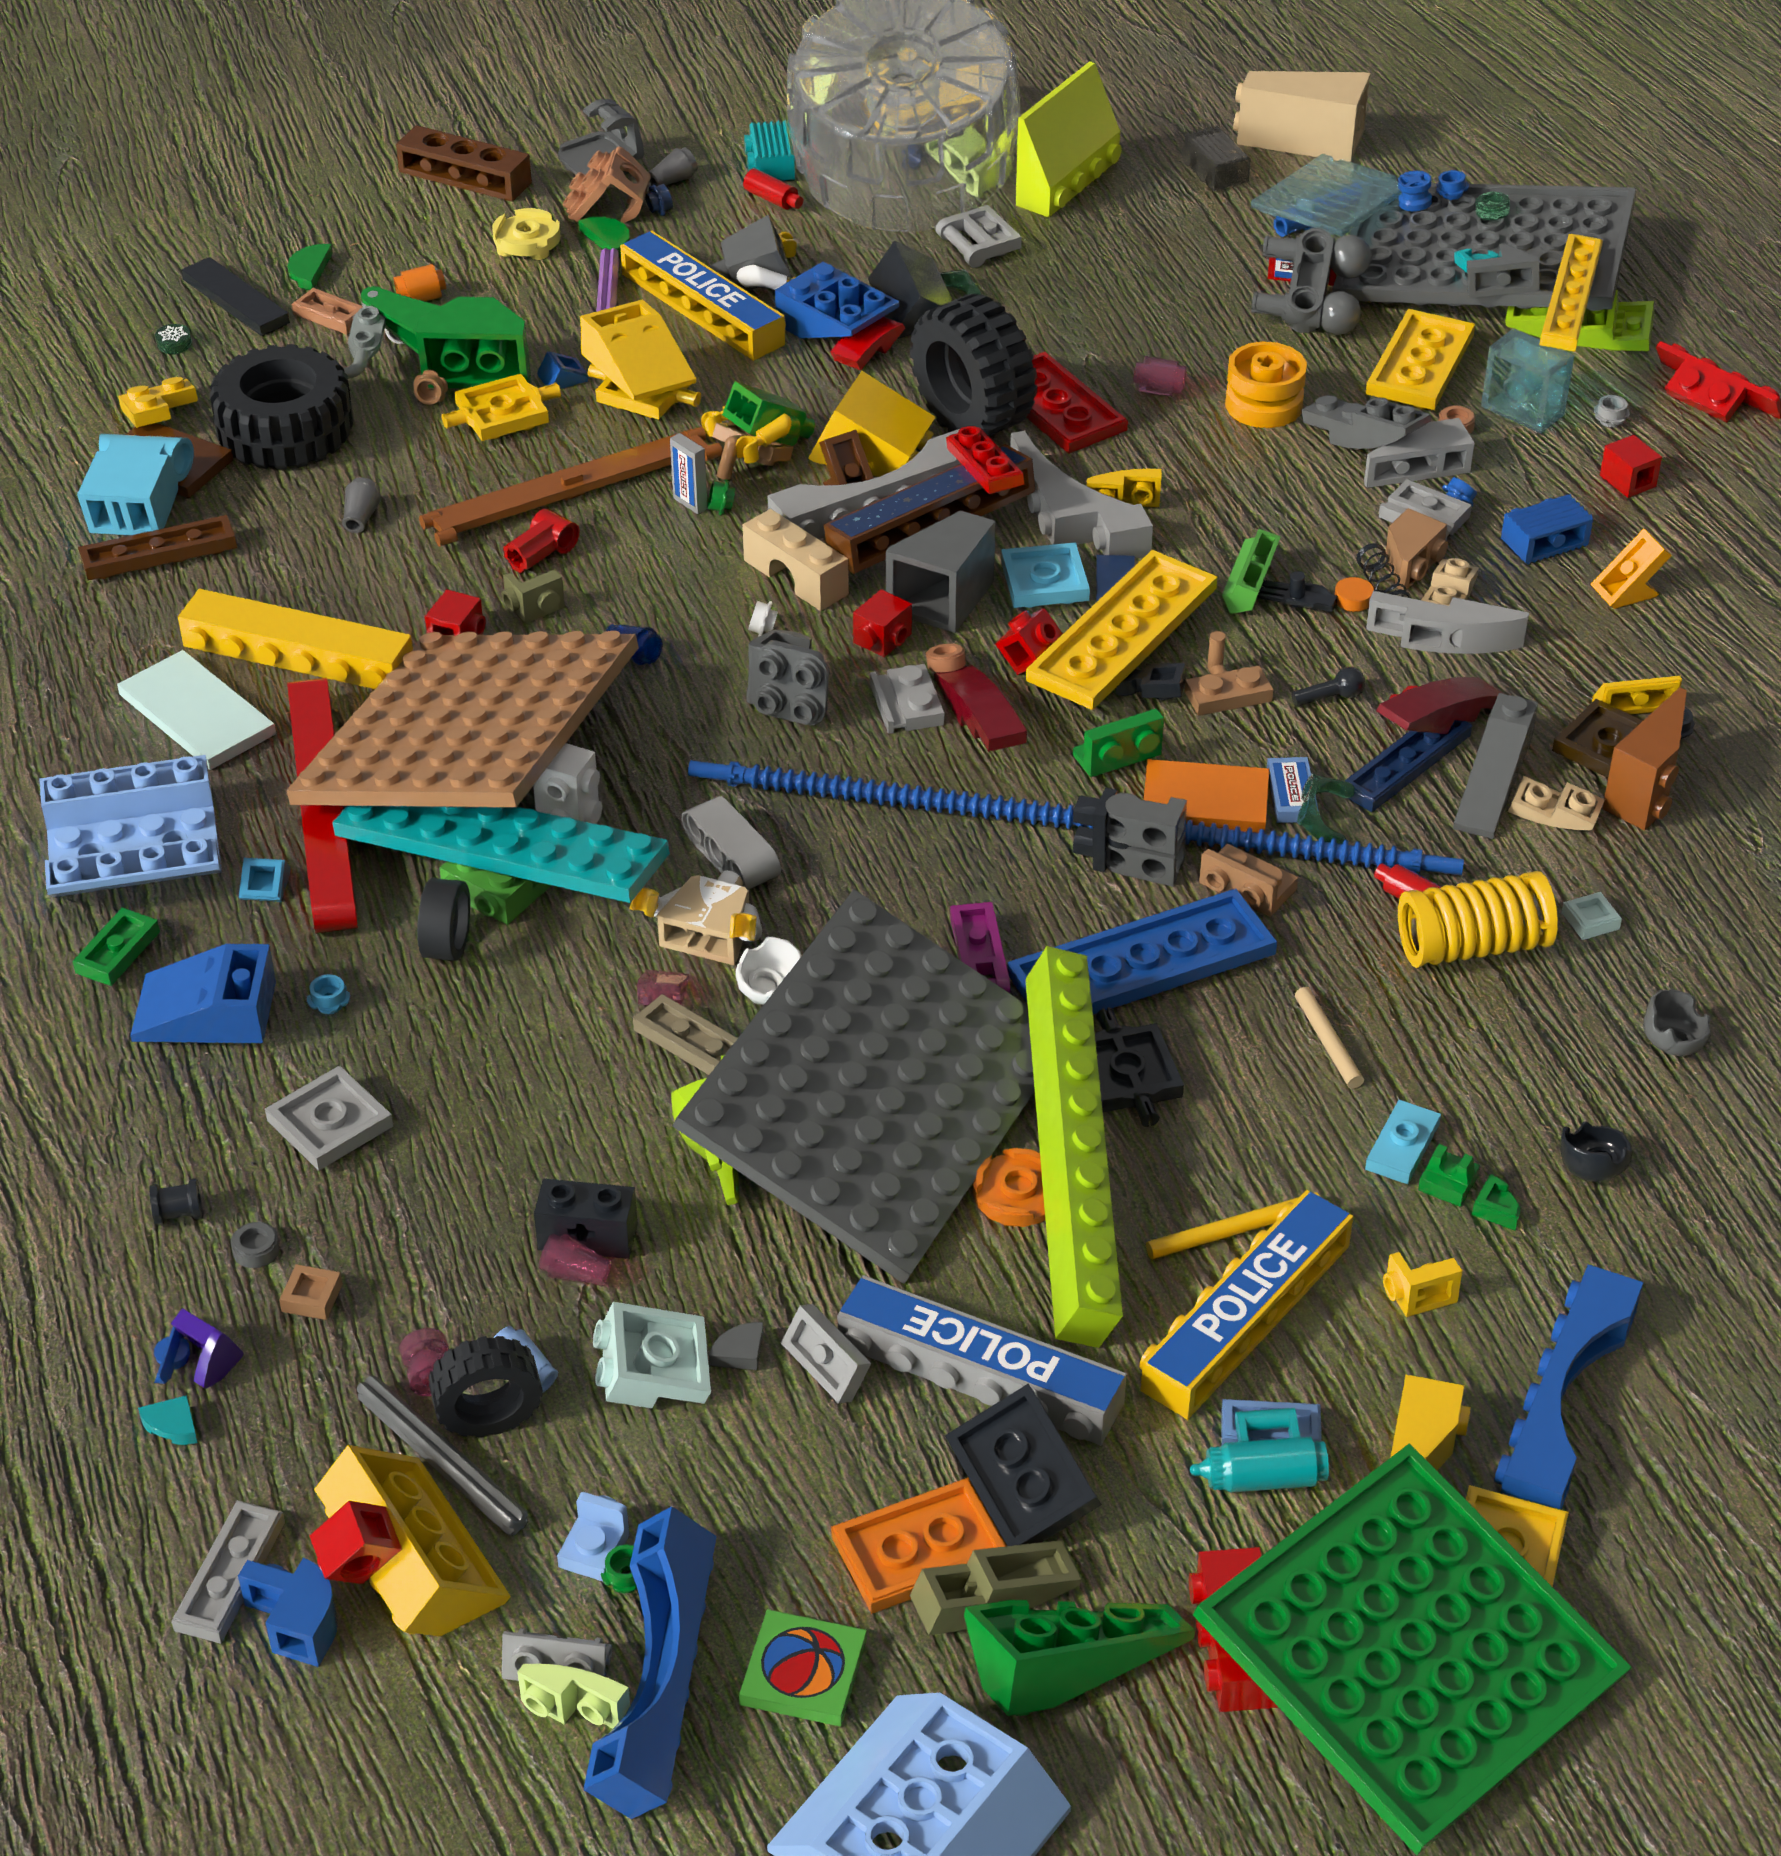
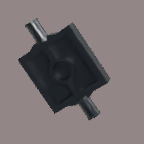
M1108 1007L1106 1014L1103 1008L1096 1015L1102 1031L1095 1034L1102 1112L1134 1107L1143 1126L1149 1127V1121L1151 1126H1154L1158 1123L1160 1117L1153 1103L1183 1097L1184 1084L1157 1023L1138 1027L1120 1026L1114 1010Z

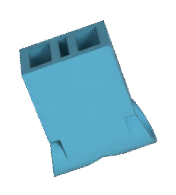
M101 433L99 435V451L96 452L77 493L89 533L135 535L163 529L178 492V482L187 477L192 467L194 448L191 440L182 437Z

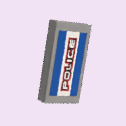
M678 433L670 438L673 499L699 514L705 511L708 506L705 448L683 434Z

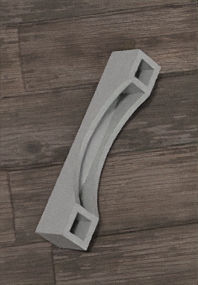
M960 429L929 439L923 449L911 461L881 477L844 485L817 486L799 484L768 495V510L771 508L817 539L825 537L824 524L961 464L947 449L946 437L958 433Z

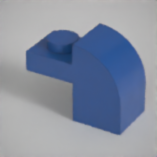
M302 1558L294 1574L276 1564L264 1565L247 1560L238 1575L244 1605L270 1613L265 1624L272 1653L319 1667L333 1643L338 1627L330 1581L324 1578L323 1572L317 1564L305 1558Z

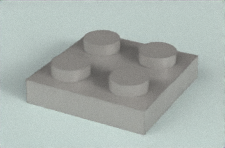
M340 1065L265 1108L267 1121L318 1171L393 1127L392 1114Z

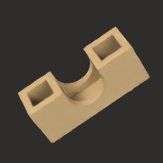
M771 508L743 524L745 562L768 577L788 567L794 579L795 595L820 611L849 595L847 557Z

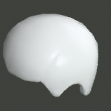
M773 936L766 937L762 944L754 949L747 948L736 968V980L739 990L755 1004L764 1005L802 956L801 951L790 941Z

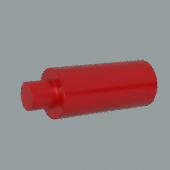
M756 168L749 170L745 175L743 187L746 191L785 210H789L792 207L799 209L803 205L804 199L798 195L797 188Z
M1381 863L1374 873V878L1383 882V890L1400 899L1401 894L1405 891L1418 890L1423 892L1430 887L1441 888V886L1400 864H1396L1391 868Z

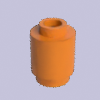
M433 264L402 271L400 276L393 277L397 294L424 302L441 298V290L447 289L442 270H435Z

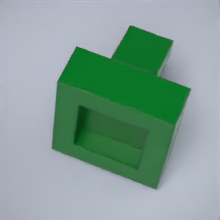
M1439 1144L1420 1177L1418 1191L1461 1207L1478 1178L1480 1165L1474 1163L1473 1156L1464 1154L1463 1158L1448 1153V1147Z

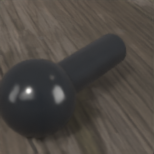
M1345 667L1336 674L1333 680L1293 691L1291 696L1296 707L1338 694L1344 698H1355L1363 692L1366 680L1359 669Z

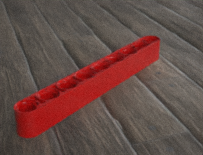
M327 677L287 682L297 778L317 756L318 752L335 736ZM300 805L315 933L358 928L348 839L335 836L332 823L342 813L344 807L339 805Z

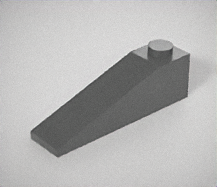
M1498 694L1454 821V830L1490 839L1494 838L1533 738L1538 702L1523 699L1519 696Z

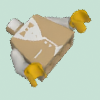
M723 871L717 880L700 875L691 876L682 887L662 897H659L657 891L643 887L629 907L631 910L644 911L646 916L658 919L659 946L730 965L736 964L743 940L753 942L759 940L762 936V927L757 909L749 904V891L743 887L741 877L733 871Z

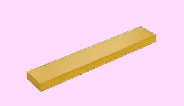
M1576 234L1568 235L1539 345L1576 351L1602 249V239Z

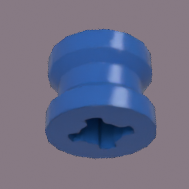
M1409 171L1399 176L1398 188L1402 191L1399 195V206L1401 209L1413 212L1430 207L1432 204V194L1428 191L1431 187V176L1429 173Z

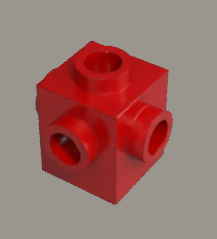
M1045 608L1031 615L1025 610L1008 622L1011 629L995 645L1018 675L1025 672L1063 633Z

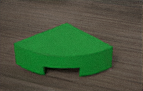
M1490 1174L1473 1205L1472 1215L1516 1231L1520 1215V1205L1508 1190L1509 1185L1499 1177Z

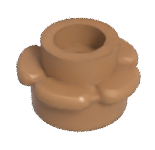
M426 370L422 375H417L414 379V394L421 403L432 405L445 399L448 384L445 378L438 376L436 371ZM429 384L434 386L433 390L428 388Z

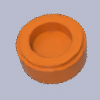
M1358 577L1344 578L1335 587V595H1337L1336 604L1347 611H1363L1369 608L1374 588L1365 579Z

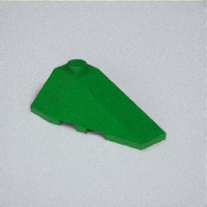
M1005 1600L965 1607L964 1612L982 1689L1007 1716H1024L1033 1711L1054 1708L1193 1640L1195 1635V1629L1168 1604L1109 1602L1105 1605L1104 1611H1090L1076 1608L1074 1601H1058L1057 1610L1029 1609L1028 1600Z

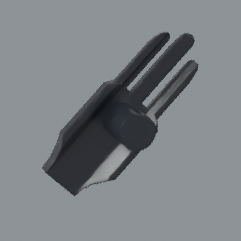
M1295 571L1290 574V584L1264 580L1263 587H1261L1258 598L1282 602L1294 607L1332 612L1337 603V595L1330 593L1323 585L1305 583V574L1301 571Z

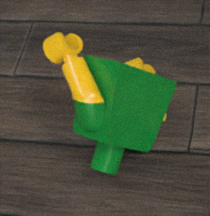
M734 381L726 405L723 406V411H709L704 413L701 418L702 427L708 437L713 436L716 423H722L725 420L733 422L748 434L753 435L742 436L736 442L737 458L744 457V462L747 464L759 460V446L767 447L773 442L794 446L799 437L808 439L812 436L815 429L814 419L807 417L806 411L788 399Z

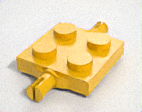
M590 364L588 368L589 377L604 380L596 389V402L610 405L617 409H624L659 420L675 403L681 402L697 407L701 402V393L688 390L687 388L690 385L684 386L678 391H667L652 395L646 400H633L593 364Z
M517 374L455 391L456 404L460 410L442 414V422L446 429L466 423L474 429L481 441L497 439L503 435L520 430H529L535 426L549 423L548 410L542 402L557 397L560 398V387L556 382L537 388L529 384L522 374Z

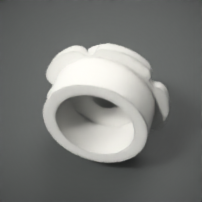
M760 601L756 603L748 630L758 633V637L763 635L764 631L769 632L773 630L778 611L771 609L772 601H769L768 604Z

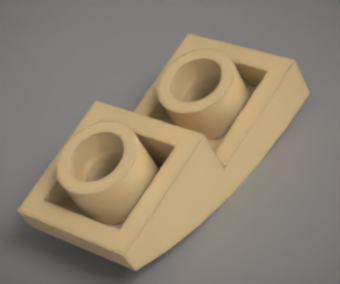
M1458 558L1442 559L1434 570L1431 586L1421 601L1450 606L1453 597L1468 600L1478 576L1479 567L1471 566L1467 561Z
M1523 776L1507 812L1552 827L1592 830L1605 799L1568 782L1560 793L1543 783Z

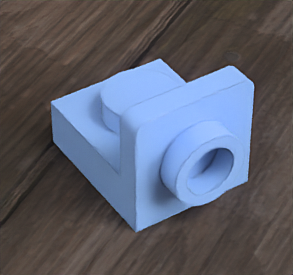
M581 1492L576 1501L578 1518L557 1555L558 1567L602 1581L601 1573L605 1572V1558L613 1548L625 1545L629 1537L627 1507L609 1496H596Z

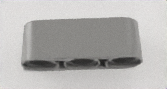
M718 796L682 813L683 827L692 843L721 873L726 870L737 873L743 881V887L747 890L772 880L781 874L780 862L774 849L724 797Z

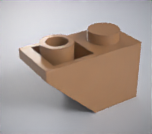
M1408 508L1389 525L1386 554L1389 557L1388 563L1394 565V573L1400 575L1401 578L1399 584L1405 585L1406 589L1416 580L1420 581L1425 576L1427 570L1435 562H1440L1445 556L1448 548V542L1445 540L1447 524ZM1393 576L1395 583L1397 584L1398 578L1396 576ZM1397 586L1398 589L1404 590L1403 587Z

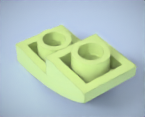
M523 1664L517 1671L521 1701L532 1713L540 1717L548 1715L565 1724L577 1709L589 1722L596 1725L605 1724L613 1729L622 1720L630 1707L629 1687L593 1672L553 1664Z

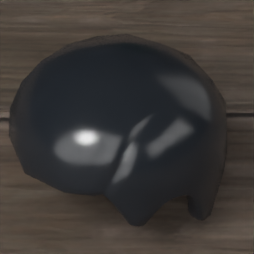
M1584 1121L1574 1133H1571L1570 1128L1567 1126L1562 1129L1561 1157L1565 1166L1574 1176L1586 1182H1602L1616 1177L1628 1168L1632 1160V1145L1622 1131L1609 1126H1592L1587 1121Z

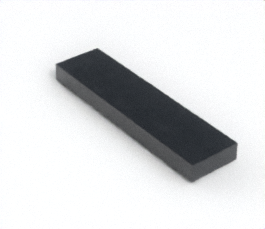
M211 257L181 269L184 281L260 336H264L290 323L287 311Z

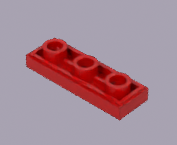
M975 426L963 427L958 433L946 437L947 449L988 494L1024 485L1023 472L981 428Z

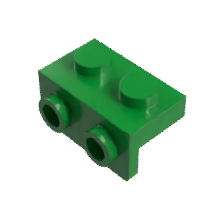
M1155 708L1087 730L1084 733V744L1073 748V756L1091 778L1162 755L1164 717Z

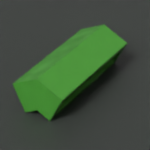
M1258 529L1254 538L1244 540L1222 593L1230 614L1253 609L1281 536Z

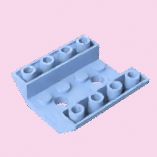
M206 755L181 757L179 759L151 763L144 762L137 765L109 769L102 768L95 771L39 778L41 807L47 828L49 860H45L46 889L49 896L59 897L222 872L216 817Z
M940 1692L897 1695L767 1845V1851L774 1856H1035L1071 1812V1805L1025 1745ZM953 1755L962 1758L967 1763L963 1769L955 1772L946 1771L938 1765L940 1759ZM890 1832L898 1835L902 1839V1843L896 1848L886 1850L877 1847L872 1840L881 1833Z

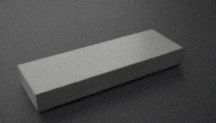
M236 1501L172 1619L175 1632L222 1643L244 1602L238 1575L247 1560L264 1564L285 1524L283 1512Z

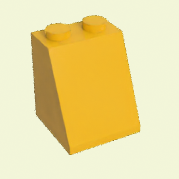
M861 371L835 409L808 459L815 463L827 465L819 442L857 430L872 475L881 477L911 461L919 453L916 449L920 451L923 449L927 441L934 435L928 429L936 417Z

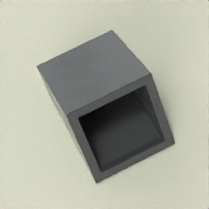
M959 511L890 546L886 550V592L912 603V620L956 633L994 582L995 520Z

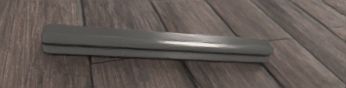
M369 1376L364 1382L359 1383L357 1386L358 1399L507 1535L513 1536L520 1529L526 1527L528 1523L526 1518L527 1511L376 1376Z

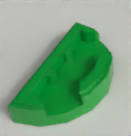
M589 217L578 220L579 231L601 249H617L619 252L618 258L621 257L620 245L630 241V231L624 223L607 217Z
M332 244L307 246L296 251L289 258L288 274L292 280L298 282V287L305 290L315 288L333 254Z

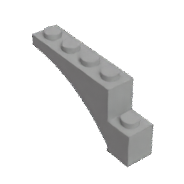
M1025 431L1011 433V447L1033 459L1035 492L1027 495L1028 506L1031 513H1036L1038 516L1040 531L1043 535L1047 534L1052 545L1075 542L1077 545L1094 542L1096 549H1101L1104 555L1135 556V558L1145 557L1151 551L1153 525L1141 504L1133 505L1120 501L1079 483L1046 459Z

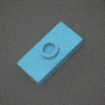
M1398 1100L1366 1159L1365 1170L1408 1185L1439 1127L1441 1114Z

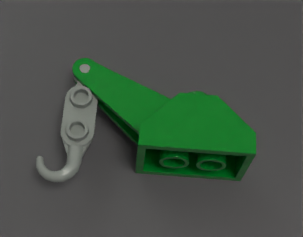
M378 286L367 287L361 292L363 308L353 317L348 339L349 351L353 357V363L344 368L348 379L360 375L365 370L368 361L380 350L384 329H387L419 354L421 375L426 370L436 371L439 377L445 378L448 388L466 389L517 374H522L530 384L531 370L525 321L494 297H457L442 306L393 293ZM429 384L428 388H434V386Z

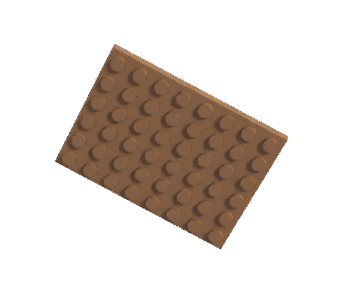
M537 631L528 635H512L511 632H498L493 635H477L475 632H464L457 636L442 635L439 632L424 634L415 643L413 650L403 656V661L398 667L386 675V678L370 693L364 703L352 714L349 720L335 733V736L318 752L312 762L286 790L290 805L517 807L639 647L636 634H620L618 631H606L601 634H584L581 631H571L566 634L548 635L544 631Z

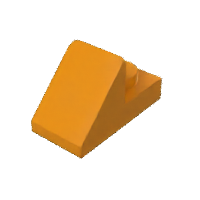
M1643 528L1590 585L1613 609L1655 598L1659 593L1649 584L1648 580L1672 555L1650 532Z

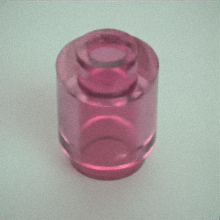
M1145 356L1143 363H1136L1133 383L1139 384V391L1171 397H1173L1174 393L1182 395L1186 381L1187 366L1179 365V361Z

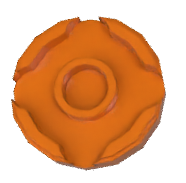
M1011 1148L1003 1150V1155L996 1156L993 1159L992 1155L986 1158L978 1168L976 1179L973 1182V1197L978 1209L989 1219L1007 1226L1025 1227L1045 1221L1040 1153L1032 1149Z

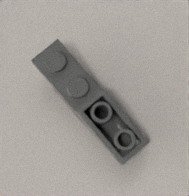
M1327 395L1319 397L1315 403L1302 409L1303 423L1328 430L1330 444L1355 449H1370L1388 445L1431 422V414L1415 410L1412 406H1401L1388 402L1385 398L1370 399L1363 406L1358 403L1338 400L1335 396Z

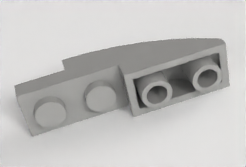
M1373 591L1369 602L1366 630L1402 637V648L1452 654L1502 652L1523 648L1529 612L1455 597L1452 598L1450 606Z

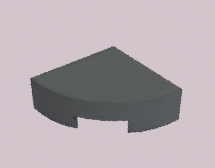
M763 1322L741 1324L723 1333L714 1342L710 1350L709 1366L757 1370L764 1334Z

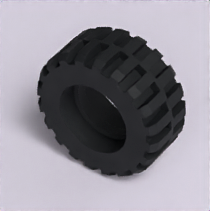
M968 294L926 311L914 327L915 329L911 336L913 346L910 348V358L914 362L912 370L914 377H917L919 383L917 387L920 395L924 396L927 402L925 405L930 413L936 415V421L942 427H947L948 432H952L963 427L975 426L981 428L988 436H991L1021 423L1030 413L1035 403L1034 398L1037 395V386L1035 385L1037 371L1032 363V359H1034L1032 350L1028 349L1025 342L1027 338L1023 330H1019L1017 327V320L1012 314L1005 312V307L1001 303L981 294Z
M287 344L286 347L269 345L266 349L258 350L255 348L249 350L244 356L238 355L232 358L229 365L224 364L210 386V401L219 444L231 449L233 458L236 457L240 462L247 465L253 463L257 468L267 469L269 466L280 470L287 469V466L297 465V468L307 466V463L311 461L319 462L325 459L327 453L333 454L340 448L342 443H345L353 427L354 419L349 382L344 368L329 354L323 351L318 353L312 347L299 348L295 344Z

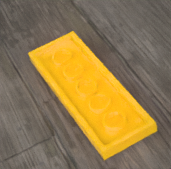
M1151 550L1026 669V681L1094 710L1217 589L1218 576Z

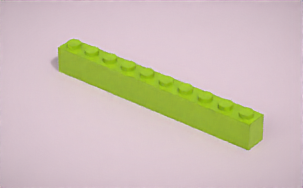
M1046 946L1025 980L1055 1339L1099 1348L1123 1317L1088 961L1086 955Z

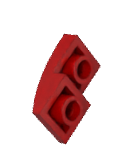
M882 317L853 336L842 337L830 353L834 361L862 370L876 351L886 354L905 327L902 323Z

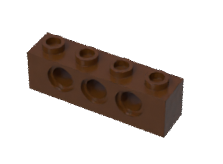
M415 125L396 143L400 173L511 202L532 183L530 154L418 125Z

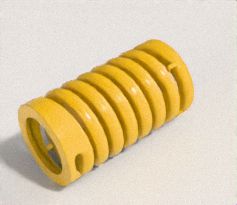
M1540 871L1523 873L1518 877L1507 875L1502 879L1494 877L1487 881L1476 880L1471 884L1462 882L1456 886L1430 887L1423 892L1418 890L1405 891L1401 894L1398 904V924L1402 946L1408 961L1416 968L1422 967L1427 962L1438 965L1443 960L1451 963L1457 958L1469 960L1474 955L1483 958L1489 953L1500 955L1505 950L1510 953L1517 952L1520 948L1532 950L1537 945L1546 948L1554 944L1557 936L1558 917L1554 894L1548 879ZM1534 895L1538 901L1543 920L1538 918ZM1414 918L1419 951L1416 950L1412 939L1411 921Z

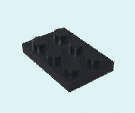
M1029 1383L945 1435L1007 1546L1041 1543L1102 1505Z

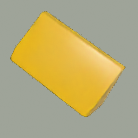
M1681 676L1603 683L1593 695L1592 702L1598 699L1628 714L1650 713L1681 687L1682 678Z

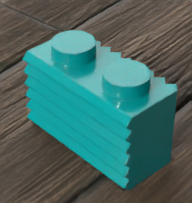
M778 120L776 123L765 121L763 124L760 121L757 124L752 122L749 125L750 135H744L748 171L756 168L781 181L795 180V156L788 122L786 120L783 122Z

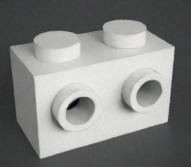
M565 743L533 785L536 811L561 817H570L593 824L598 822L602 812V803L598 797L600 773L596 770L594 751Z

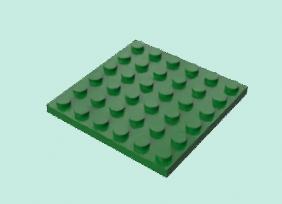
M1410 1443L1197 1605L1193 1613L1198 1622L1416 1855L1420 1854L1620 1682L1632 1668Z

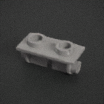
M520 1628L518 1633L504 1631L502 1636V1679L519 1681L517 1671L523 1664L562 1665L593 1672L605 1677L606 1665L609 1666L611 1662L612 1644H604L603 1638L596 1637L595 1641L570 1637L563 1639L557 1638L554 1635L527 1632L526 1628Z

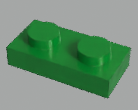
M122 907L72 961L75 974L112 986L160 933L158 920Z

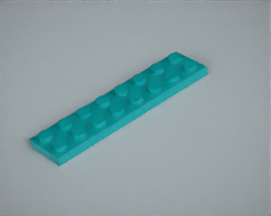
M347 806L332 822L335 836L627 903L633 901L670 854L668 840L520 807Z

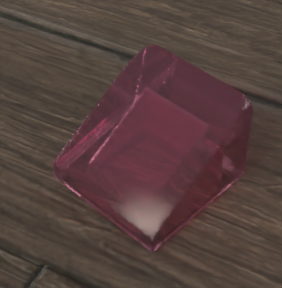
M647 969L637 982L638 1004L649 1005L663 994L682 1005L689 981V974Z

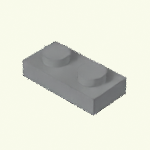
M814 1304L799 1306L781 1344L838 1404L852 1402L871 1363Z

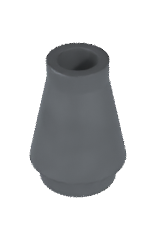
M685 147L682 149L675 148L656 167L648 171L651 176L649 182L655 186L661 184L666 186L692 178L693 173L698 170L695 157Z
M359 477L354 479L345 488L342 525L349 532H362L365 524L381 502L380 488L373 480Z

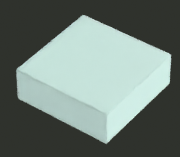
M1601 892L1563 902L1562 914L1582 940L1620 930L1622 918Z

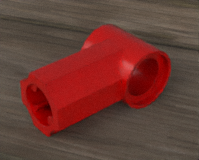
M544 508L535 514L531 521L530 529L503 547L504 557L509 561L512 569L523 573L554 551L561 554L570 552L578 542L580 536L579 526L556 512Z

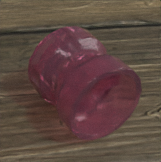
M435 1328L415 1330L408 1334L399 1346L402 1362L408 1369L406 1373L410 1389L420 1396H431L429 1387L430 1371H433V1365L437 1359H441L444 1353L449 1350L445 1335L442 1331Z

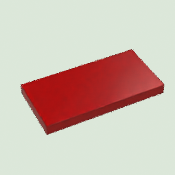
M1042 352L1033 356V367L1037 371V378L1035 380L1037 395L1034 398L1035 403L1026 418L1068 454L1127 431L1128 420L1048 353Z

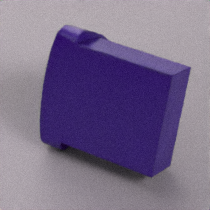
M183 1308L171 1322V1325L188 1342L202 1350L196 1367L194 1382L205 1389L222 1380L244 1355L243 1351L226 1334Z

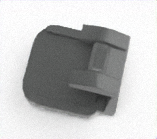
M612 99L595 100L583 109V112L588 117L600 115L605 120L601 123V128L606 132L598 131L567 141L559 146L560 150L558 151L560 162L575 175L578 172L588 173L590 168L587 165L598 150L602 153L605 151L611 153L620 146L636 160L644 156L643 142L637 120ZM624 126L627 127V137L625 136V131L623 129Z
M771 630L749 642V675L746 702L754 704L756 709L765 715L804 725L820 723L827 712L829 670L826 662L823 660L824 656L820 652L811 649L812 638L793 631Z

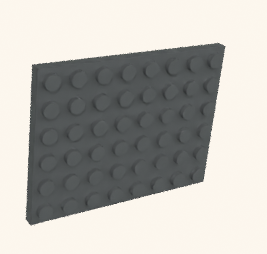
M1367 182L1350 235L1361 237L1366 241L1371 250L1372 260L1366 272L1357 278L1346 279L1336 276L1332 288L1333 292L1344 291L1352 294L1359 302L1370 301L1382 304L1401 302L1416 305L1432 303L1448 304L1450 306L1482 305L1489 308L1517 306L1523 309L1549 307L1568 235L1576 234L1603 240L1587 309L1592 311L1612 309L1636 201V188L1469 184V189L1463 192L1461 198L1447 200L1437 193V183H1431L1428 191L1432 194V204L1425 210L1412 212L1401 209L1399 206V195L1402 191L1398 188V182ZM1489 204L1495 206L1493 209H1496V206L1504 205L1502 210L1507 213L1503 214L1502 212L1497 218L1491 217L1492 213L1489 217H1482L1484 214L1479 209H1484ZM1499 244H1505L1539 257V291L1469 298L1467 273L1455 263L1454 252L1472 249V253L1488 255V250L1499 254Z
M853 889L679 1113L672 1126L905 1284L976 1179L978 1168L986 1158L993 1154L1035 1092L1028 1005Z

